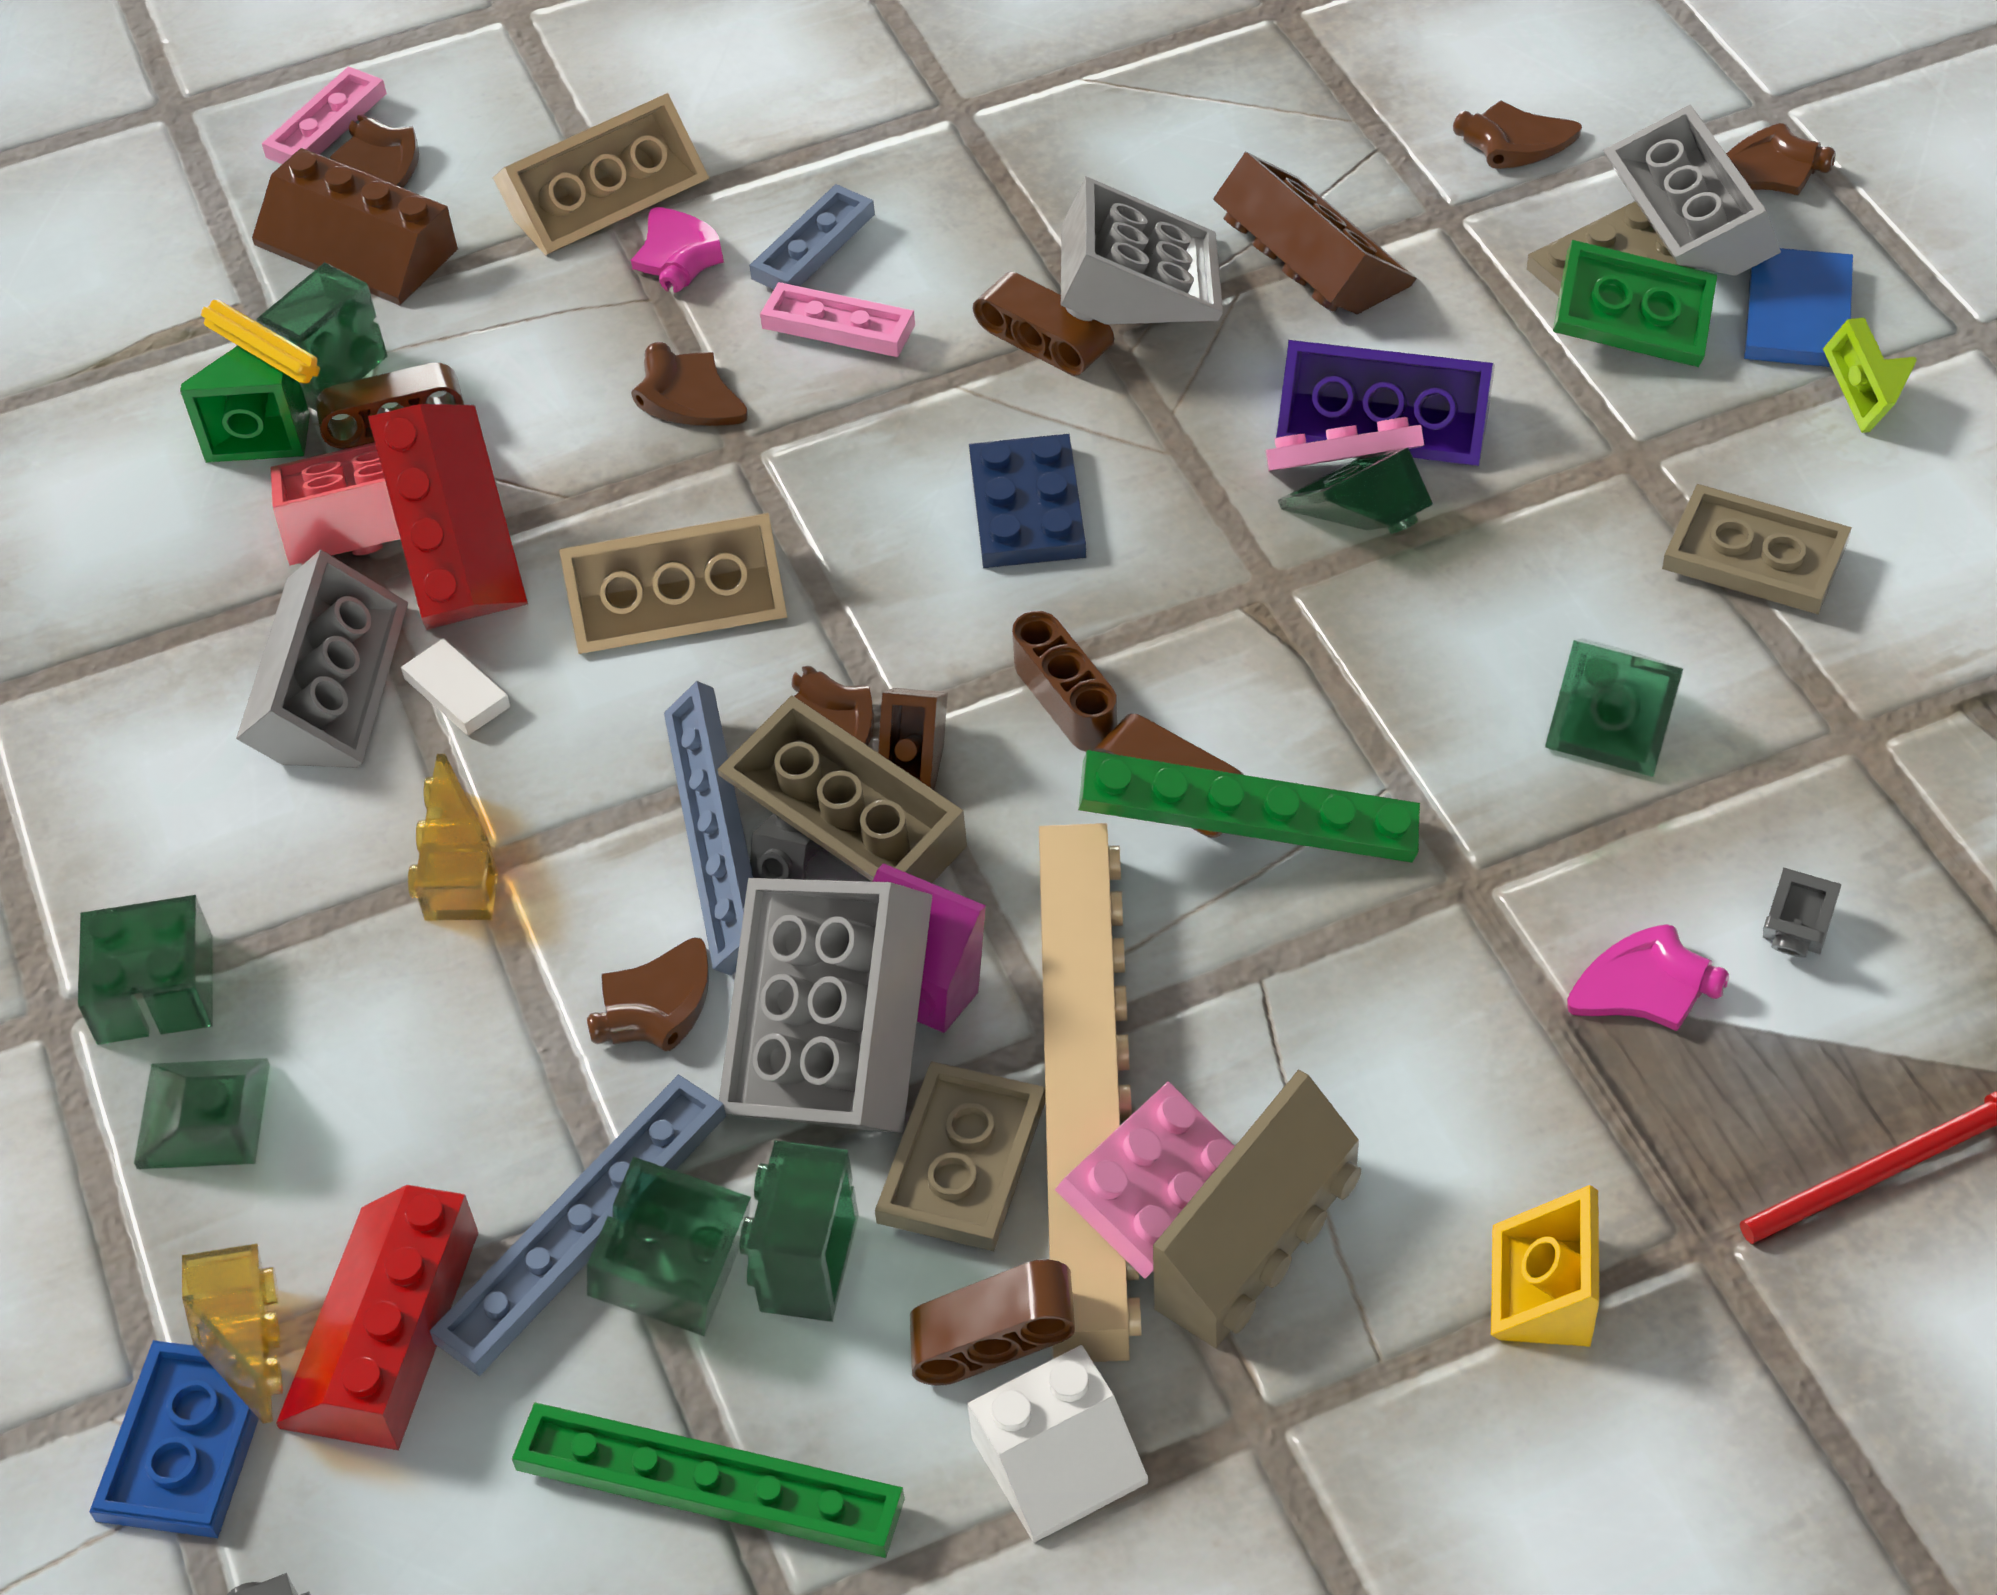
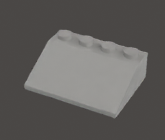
M1085 176L1062 223L1061 306L1066 307V310L1071 315L1080 320L1092 321L1094 319L1104 324L1219 321L1223 313L1216 232Z
M748 878L719 1101L724 1104L727 1115L849 1129L903 1133L932 903L931 894L891 882Z

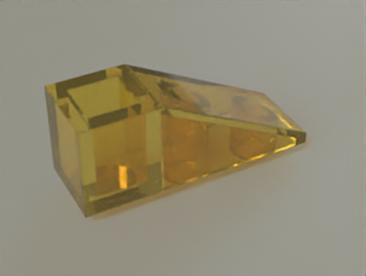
M437 754L433 776L426 777L424 781V803L427 813L426 819L419 820L416 826V846L419 852L418 864H411L409 867V894L411 898H418L425 921L492 920L499 874L490 843L446 755Z
M258 1243L182 1255V1300L193 1345L262 1423L273 1422L272 1395L283 1393L279 1356H270L271 1349L281 1348L276 1310L268 1311V1305L279 1304L274 1267L263 1268Z

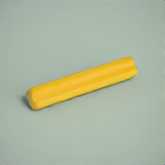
M212 300L208 307H203L201 316L204 317V325L302 384L309 383L312 377L318 376L320 367L317 366V358L220 300Z

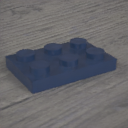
M1070 433L969 444L983 568L1087 558Z

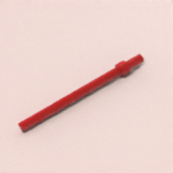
M1997 1091L1987 1095L1984 1099V1104L1740 1222V1229L1743 1236L1750 1244H1754L1997 1126Z

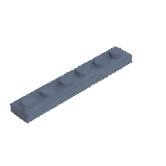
M696 681L664 712L712 967L713 970L731 976L736 972L748 878H753L735 788L718 775L717 769L728 759L714 688Z
M678 1074L429 1331L434 1344L480 1376L726 1117L724 1104Z

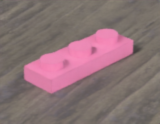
M348 66L262 143L265 157L283 164L300 148L320 155L349 129L351 120L354 122L358 121V115H364L387 94L383 79Z
M780 282L776 285L760 313L762 329L899 357L915 327L914 310Z
M1408 417L1379 421L1377 422L1378 432L1360 435L1357 434L1356 425L1326 430L1327 440L1306 443L1305 434L1274 438L1276 448L1266 449L1265 451L1268 471L1424 446L1421 425L1409 426Z

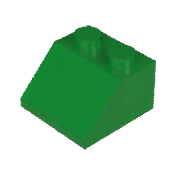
M237 345L181 383L180 392L205 463L304 456L310 412L301 383Z

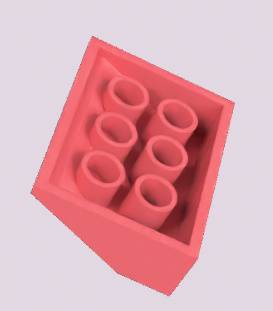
M375 442L270 467L272 505L289 566L299 563L303 565L320 549L331 556L352 551L353 555H366L380 550L383 547L382 543L400 539Z

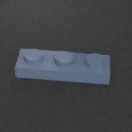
M835 184L749 265L751 280L773 290L778 282L800 287L875 215L874 201Z

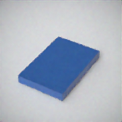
M1780 248L1781 253L1750 268L1744 359L1831 367L1823 348L1846 320L1851 319L1853 254Z
M153 1340L89 1511L95 1522L218 1539L277 1368L273 1356Z

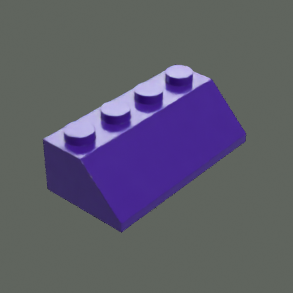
M1288 340L1276 438L1305 434L1306 443L1327 440L1326 430L1356 425L1357 434L1360 435L1378 432L1377 422L1408 417L1409 426L1421 425L1424 446L1381 454L1479 466L1489 413L1495 364Z

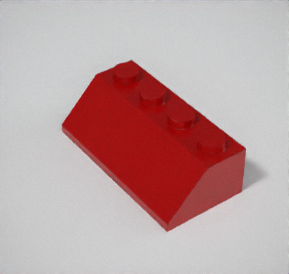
M418 404L368 416L425 629L428 630L528 605L475 405Z
M405 1185L361 1207L276 1424L279 1429L399 1451L437 1348L429 1331L451 1309L479 1233L465 1194Z

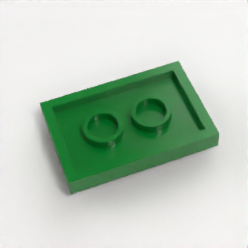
M1572 240L1567 250L1552 332L1699 367L1705 357L1717 274Z

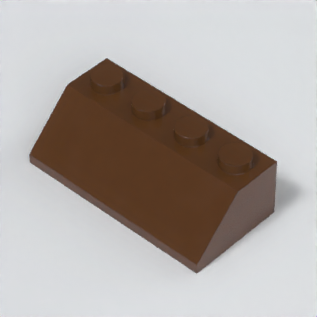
M303 148L296 151L271 174L252 236L253 243L257 247L399 306L458 250L448 206Z
M1246 151L1213 198L1227 212L1223 219L1229 225L1243 234L1248 232L1253 234L1256 238L1252 245L1273 260L1279 257L1285 263L1281 270L1295 282L1303 286L1307 283L1315 289L1311 295L1312 298L1332 312H1336L1340 307L1358 315L1411 287L1417 279L1299 177Z

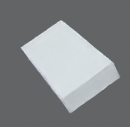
M441 639L401 666L404 679L467 736L511 707L508 695L445 639Z

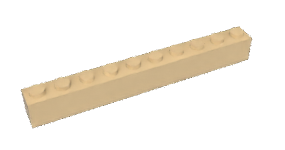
M1107 823L1039 826L1049 1260L1064 1263L1071 1270L1075 1333L1072 1337L1052 1346L1053 1359L1082 1345L1093 1362L1130 1361L1129 1336H1141L1140 1297L1127 1298V1280H1139V1273L1055 1191V1188L1120 1126V1121H1126L1132 1115L1130 1084L1118 1085V1071L1130 1070L1128 1034L1116 1035V1021H1127L1126 985L1114 986V973H1125L1124 938H1112V926H1123L1122 891L1110 892V880H1121L1120 845L1108 846Z

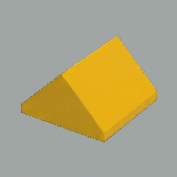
M1588 1185L1493 1225L1491 1336L1502 1341L1591 1347L1599 1307L1598 1190Z

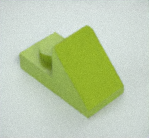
M1865 317L1847 319L1823 348L1861 433L1870 432L1897 402L1916 364L1917 358L1884 359Z

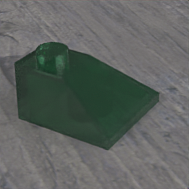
M1408 447L1359 457L1278 499L1282 510L1367 531L1388 528L1390 534L1397 533L1416 524L1419 521L1416 514L1433 505Z
M1583 638L1574 640L1545 748L1654 777L1684 668Z
M268 1059L152 1063L134 1159L136 1168L158 1169L255 1164L270 1068Z

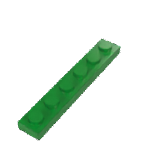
M1091 750L1086 751L1083 759L1078 808L1080 811L1413 863L1419 852L1420 803Z
M537 1402L533 1404L512 1456V1462L516 1471L882 1558L887 1557L905 1501L903 1487Z

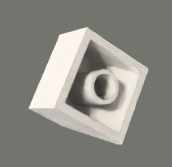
M1082 1345L967 1403L972 1441L1033 1543L1148 1483V1476L1115 1396Z

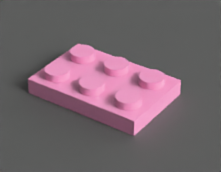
M1168 1081L1075 1167L1055 1188V1191L1146 1279L1153 1272L1154 1243L1235 1146Z

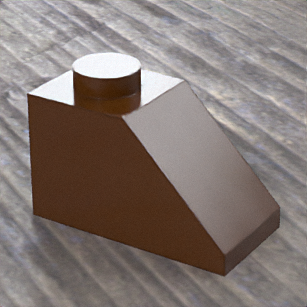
M892 688L882 692L878 753L935 790L944 749L948 692Z

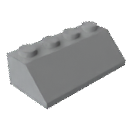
M1691 104L1603 150L1607 160L1678 265L1736 276L1781 253L1767 210Z
M320 549L287 578L236 739L282 765L357 768L364 760L408 602Z

